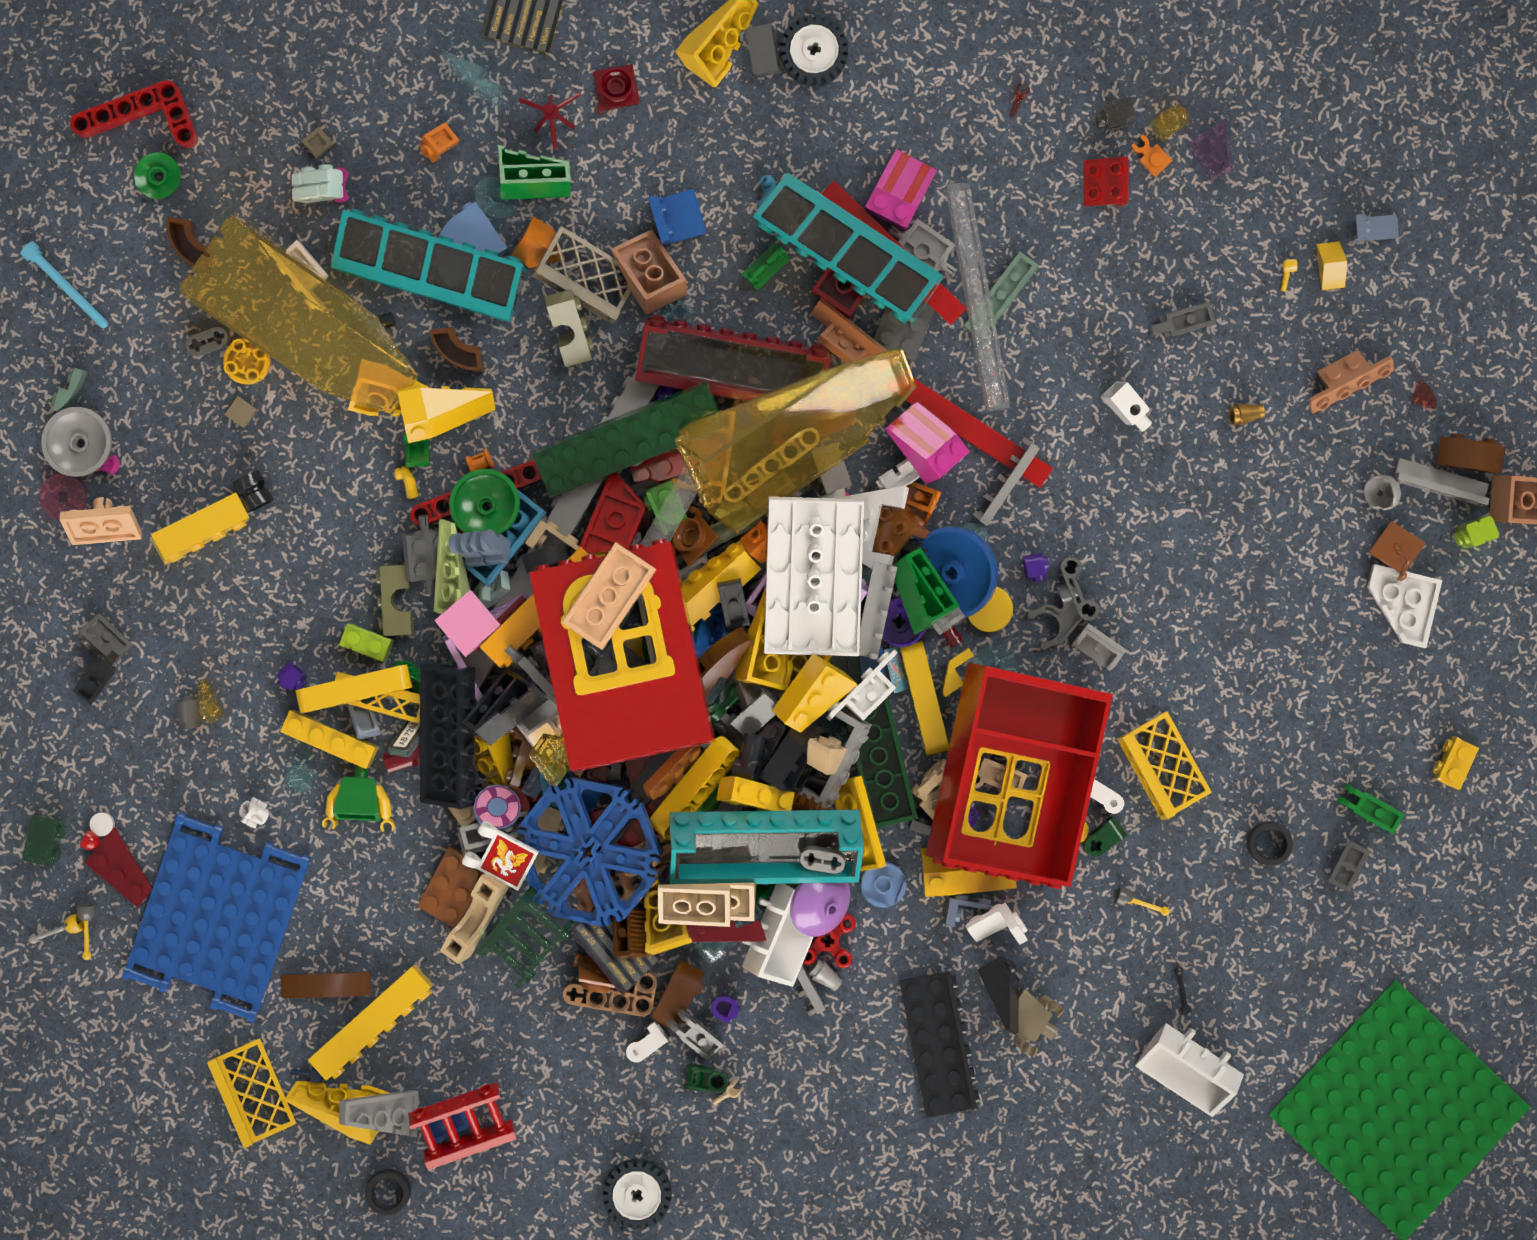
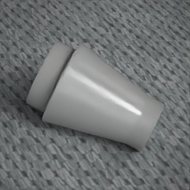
M816 959L807 971L811 980L829 987L833 991H836L842 983V979L836 975L824 960Z

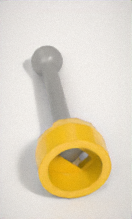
M73 914L65 919L64 926L37 936L31 935L28 940L31 944H35L39 939L63 930L71 934L78 933L84 930L82 920L77 917V914Z

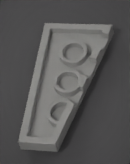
M407 1090L340 1100L339 1124L417 1137L418 1128L410 1129L408 1113L418 1108V1091Z

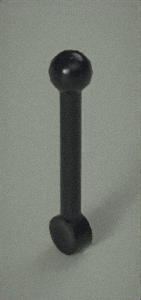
M1177 966L1174 969V973L1178 977L1183 1006L1181 1010L1184 1014H1189L1191 1007L1187 1004L1182 978L1183 968Z

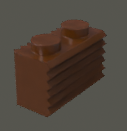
M633 909L625 919L617 922L616 917L613 915L614 957L634 959L644 958L648 955L645 952V910Z

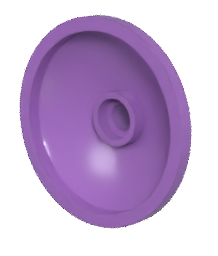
M799 883L790 904V916L795 928L811 937L822 936L832 931L842 921L850 903L849 884Z

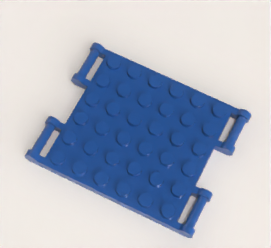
M179 812L122 978L128 981L133 979L159 988L160 992L167 993L172 978L176 977L215 991L210 1009L216 1011L220 1009L246 1018L248 1022L255 1023L308 870L311 856H301L274 847L273 843L267 842L262 858L219 844L224 829L223 826H213L187 817V814ZM183 825L211 834V841L181 831ZM272 855L300 865L299 871L270 862V856ZM135 964L164 973L165 976L161 980L135 971ZM223 994L253 1004L251 1010L221 1000Z

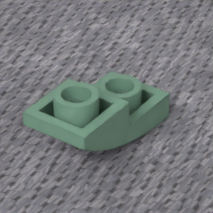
M74 368L73 372H70L67 379L68 390L59 388L58 392H55L53 395L52 405L54 406V411L59 412L69 408L84 386L88 375L87 371Z

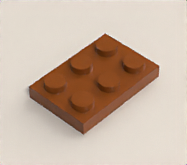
M451 845L443 856L417 907L455 928L468 911L473 899L470 894L480 876L485 873L465 866L462 863L464 858L462 851Z

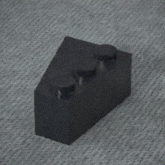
M506 668L462 723L474 735L491 746L549 699L535 685Z
M814 721L801 733L791 728L759 778L781 791L801 793L813 769L812 766L807 764L808 741L810 738H819L820 736L828 738L832 730L817 721Z

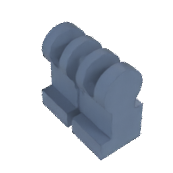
M493 530L474 531L472 533L464 532L462 534L455 533L451 534L449 538L451 552L465 557V564L469 567L503 564L509 561L511 541L501 534H495Z

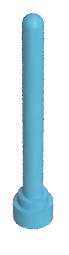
M34 241L28 243L21 250L20 254L27 261L35 262L101 328H106L108 326L107 320L41 256V248Z

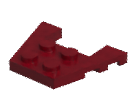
M734 920L730 921V927L687 925L692 942L767 941L760 920L738 928Z

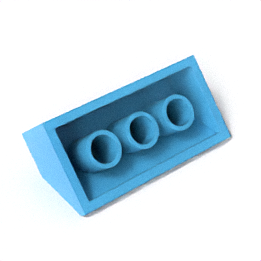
M518 489L520 498L519 514L514 524L501 534L511 541L509 560L546 514L544 509ZM463 557L465 568L488 587L507 564H487L485 566L469 567L465 564V557Z

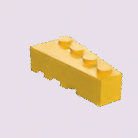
M234 493L151 534V540L161 560L166 565L170 562L178 561L184 557L183 555L191 551L195 552L205 546L204 544L211 540L215 542L226 536L225 533L232 529L238 531L247 526L246 522L249 521V516L237 493Z
M741 540L729 545L726 551L717 557L711 558L706 565L699 570H694L688 578L682 581L692 632L695 630L693 625L701 618L705 621L711 615L709 611L717 603H721L718 582L741 578L742 586H744L761 570L760 562L749 555Z
M663 862V863H661V864H659V865H657V866H655V867H653V868H654V869H659L665 862ZM658 879L646 892V898H644V908H646L645 952L652 955L692 943L687 925L659 923Z

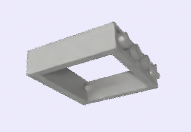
M844 708L835 716L853 726L854 729L844 747L847 751L836 774L830 775L821 795L805 786L802 792L799 793L801 796L805 793L808 799H811L813 796L816 803L822 802L823 808L831 807L835 799L839 798L838 791L841 785L845 784L850 775L848 771L851 765L858 760L860 755L859 749L862 743H865L869 738L867 735L872 725L865 720L861 721L856 715Z

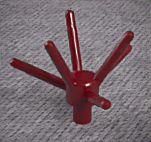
M577 92L557 105L553 103L552 94L549 95L548 103L544 106L519 98L520 103L543 112V117L534 129L535 133L540 130L546 120H549L554 150H557L554 120L559 119L570 128H575L574 124L559 114V109L580 97L581 92Z

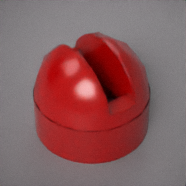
M88 830L81 841L80 847L86 850L96 849L100 844L99 836Z

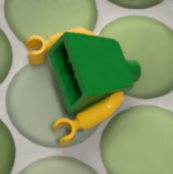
M356 766L354 777H343L341 783L337 784L329 793L325 811L327 817L322 821L324 828L327 826V820L333 822L332 829H334L338 825V820L380 821L381 817L383 818L380 825L381 831H385L384 823H390L392 831L394 830L395 823L390 818L392 816L390 799L384 788L377 785L376 779L368 778L369 768L365 769Z

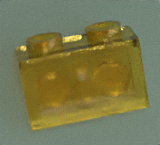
M543 733L528 755L551 786L557 787L570 769L564 739L557 734Z

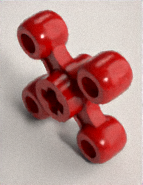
M846 913L838 926L827 933L833 939V941H829V944H824V940L821 939L825 935L815 937L814 942L808 949L811 957L805 958L803 964H812L820 952L828 951L833 955L834 962L838 967H849L853 960L852 955L848 950L840 946L839 938L842 934L855 929L856 919L854 916ZM848 919L851 921V924L844 926L843 921ZM842 955L847 956V960L844 962L839 960Z

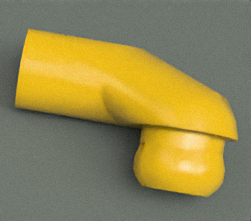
M406 466L396 468L394 470L395 479L404 480L407 498L418 497L416 480L409 468Z

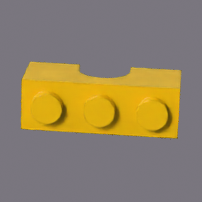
M736 776L720 778L716 800L733 805L755 807L756 811H791L795 792L781 791L773 786Z

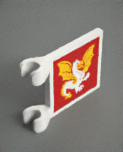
M483 821L478 829V833L484 837L492 838L482 859L475 853L468 851L462 863L467 867L478 869L518 891L539 851L498 830L490 822Z

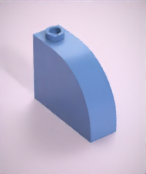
M468 202L459 209L461 212L452 217L440 233V235L454 239L453 243L458 245L466 242L475 245V250L484 252L485 249L496 251L499 253L498 257L509 252L477 202L473 204ZM437 243L436 261L438 269L447 285L452 289L468 279L473 254ZM480 257L476 273L492 263L488 261L490 259Z

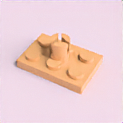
M104 497L94 499L93 509L60 512V522L72 545L138 540L142 538L141 528L131 506L112 507V501L106 498L105 505H103Z

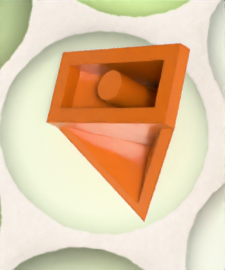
M533 216L510 256L521 259L523 265L529 268L537 267L555 236L554 229ZM558 254L549 256L545 264L559 261Z
M912 482L906 486L909 488L906 504L911 508L910 513L913 516L917 515L925 522L924 526H926L941 492Z

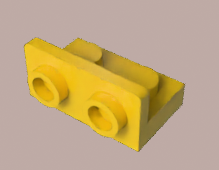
M1452 736L1451 739H1447L1442 748L1444 755L1441 761L1438 760L1433 767L1432 772L1435 773L1433 779L1460 790L1479 748L1458 737Z

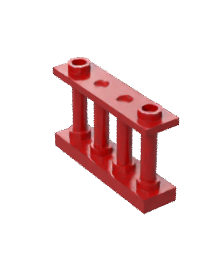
M497 1082L483 1085L479 1089L424 1108H417L413 1112L408 1113L410 1129L420 1127L428 1146L427 1149L423 1150L427 1170L517 1139L512 1119L503 1121L495 1100L500 1099ZM483 1104H487L495 1124L485 1129H481L473 1108ZM464 1111L473 1133L459 1137L451 1116ZM442 1119L450 1141L438 1145L429 1123Z

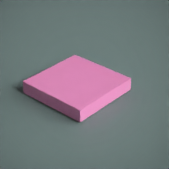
M471 590L435 620L465 657L501 626Z

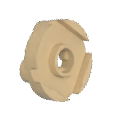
M942 759V762H936L923 775L924 778L920 786L917 783L913 786L912 793L923 802L932 795V789L937 785L941 786L946 763L945 759Z

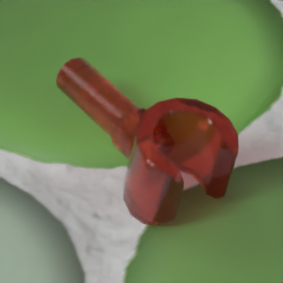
M1021 83L1017 85L1015 89V103L1010 116L1015 117L1022 100L1027 98L1030 92L1029 86L1026 93H1020L1019 87Z

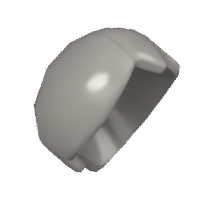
M1388 475L1372 477L1365 483V500L1373 509H1393V507L1398 505L1401 497L1399 483ZM1379 490H1381V491L1383 492V496H1382V497H1380L1379 495H1377L1378 492H1379Z

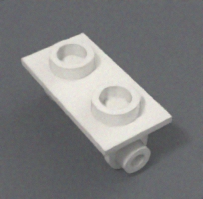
M905 459L896 465L899 472L895 474L893 469L878 477L879 480L876 481V484L880 490L899 486L906 487L916 481L920 475L908 459Z

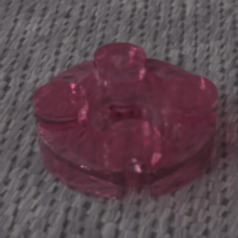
M64 474L53 475L43 483L40 490V505L43 511L51 518L60 520V512L84 510L88 502L86 487L76 477ZM61 491L63 493L68 492V502H59V493Z

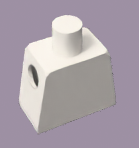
M1116 381L1100 396L1125 424H1135L1141 432L1145 431L1152 424L1145 415L1150 410L1149 407L1128 382Z

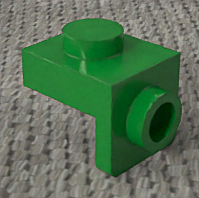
M404 432L407 468L430 466L429 439L408 443L406 433Z

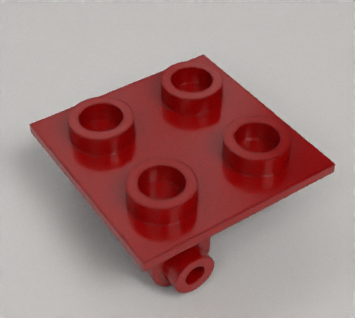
M1128 156L1083 160L1084 206L1112 204L1125 206V203H1129Z

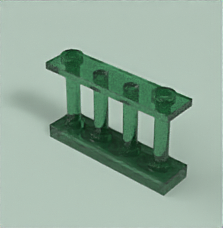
M532 886L522 895L475 952L481 958L488 951L491 954L494 952L521 975V978L514 985L517 988L523 982L527 984L536 974L533 970L558 941L563 943L571 934L568 929L574 923L572 920H569L562 928L534 904L535 901L532 900L538 891ZM522 910L526 913H531L551 930L556 937L550 942L523 919ZM511 924L514 927L517 925L542 946L544 951L538 955L513 934L509 926ZM498 939H506L533 962L532 965L527 969L500 946L501 943Z

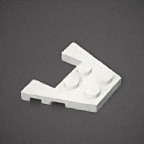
M905 486L846 496V499H863L862 563L871 569L873 568L874 561L890 565L893 563V556L872 552L882 506L905 509L909 488Z

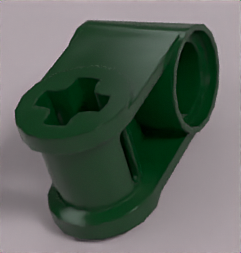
M1114 816L1106 819L1107 822L1104 825L1101 823L1082 842V848L1085 853L1094 857L1100 856L1127 836L1126 831ZM1091 841L1099 842L1096 845L1098 848L1097 851L1089 849L1092 846L1090 843Z
M686 1064L688 1072L683 1088L720 1093L726 1089L729 1076L724 1070L699 1064ZM715 1075L721 1076L724 1079V1084L721 1086L714 1085L712 1077Z

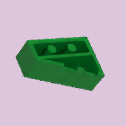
M498 145L501 200L570 197L571 176L568 161L543 155L536 157L526 154V151L519 150V152L505 149V146Z
M921 548L907 554L894 565L897 566L895 583L914 635L944 619L960 606Z

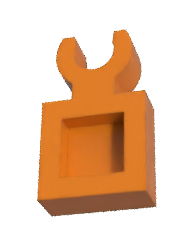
M1142 135L1140 139L1143 141L1144 147L1139 148L1133 143L1131 148L1135 153L1143 155L1139 160L1140 163L1156 177L1173 160L1158 144L1151 148L1148 138Z

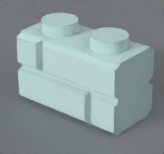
M319 165L318 170L312 167L301 168V172L292 174V186L294 187L292 188V199L296 202L307 204L342 198L343 186L341 184L343 183V172L333 169V165Z

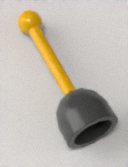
M1121 886L1118 888L1114 898V904L1119 906H1128L1130 903H1135L1159 911L1164 916L1170 912L1166 906L1159 907L1133 898L1132 892Z
M95 904L76 905L77 917L84 921V952L82 953V958L89 960L91 953L89 952L88 921L95 915Z

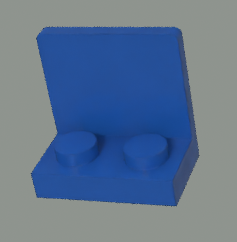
M694 189L659 199L657 195L648 197L663 246L706 234Z

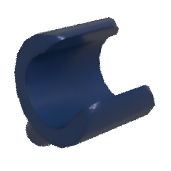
M315 1068L309 1070L291 1069L290 1071L291 1075H310L311 1083L324 1079Z

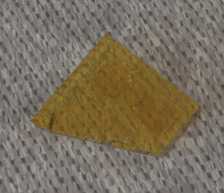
M207 678L198 682V701L201 706L199 712L204 721L208 720L209 723H216L226 719L227 717Z

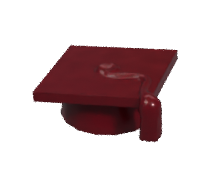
M632 64L593 72L599 106H597V113L599 115H603L607 110L640 104Z

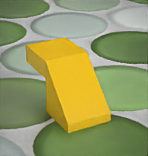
M969 648L948 660L941 692L944 697L963 686V681L955 668L974 656Z

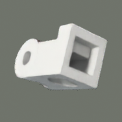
M1094 779L1090 798L1101 803L1107 812L1112 814L1119 813L1124 807L1123 798Z
M651 1022L647 1026L649 1033L641 1039H635L629 1043L626 1050L629 1060L640 1062L668 1042L669 1036L658 1022Z

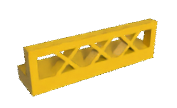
M337 672L335 681L354 676ZM401 690L384 694L381 697L375 696L376 700L369 704L362 703L361 700L347 703L420 724V706L416 718L408 716L403 706L410 702L420 704V694ZM387 696H392L398 706L392 710H387L380 700ZM399 699L406 700V702L401 704ZM378 702L380 708L372 705ZM400 708L403 714L394 711Z

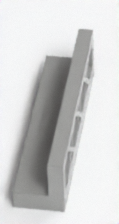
M1398 458L1393 478L1398 483L1480 507L1488 505L1489 498L1485 496L1489 484Z

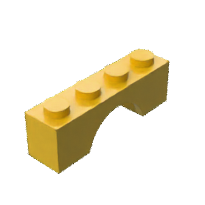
M296 710L289 711L280 731L365 769L370 768L379 746L363 739L357 740L355 736L331 728L308 715L300 714Z

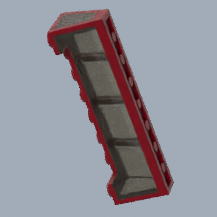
M651 315V318L646 317L635 381L679 389H687L708 381L713 395L820 414L830 364V352L826 350L825 346L819 344H812V347L804 346L803 342L797 340H789V343L781 342L780 338L775 336H766V339L759 338L757 334L752 332H743L742 335L734 333V330L722 327L720 330L711 329V326L698 323L697 326L688 325V322L685 320L674 319V322L665 321V317Z

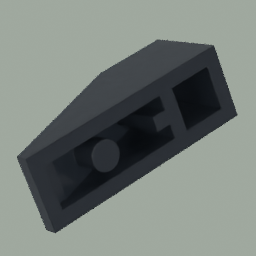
M999 956L977 970L1006 1031L1016 1034L1019 1032V980L1016 976L1017 968L1012 960Z

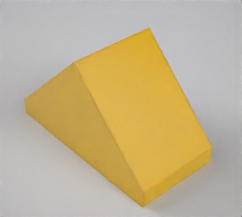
M1340 241L1316 244L1321 290L1345 288L1347 259Z

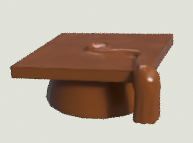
M691 506L689 511L694 513L695 517L682 520L674 529L672 540L670 541L689 566L719 538L702 518V511L694 506Z
M1391 521L1369 553L1378 558L1385 566L1398 571L1400 574L1397 580L1402 582L1407 578L1406 571L1426 543Z
M581 953L575 954L573 967H578V981L583 988L598 993L617 988L592 957L583 956Z

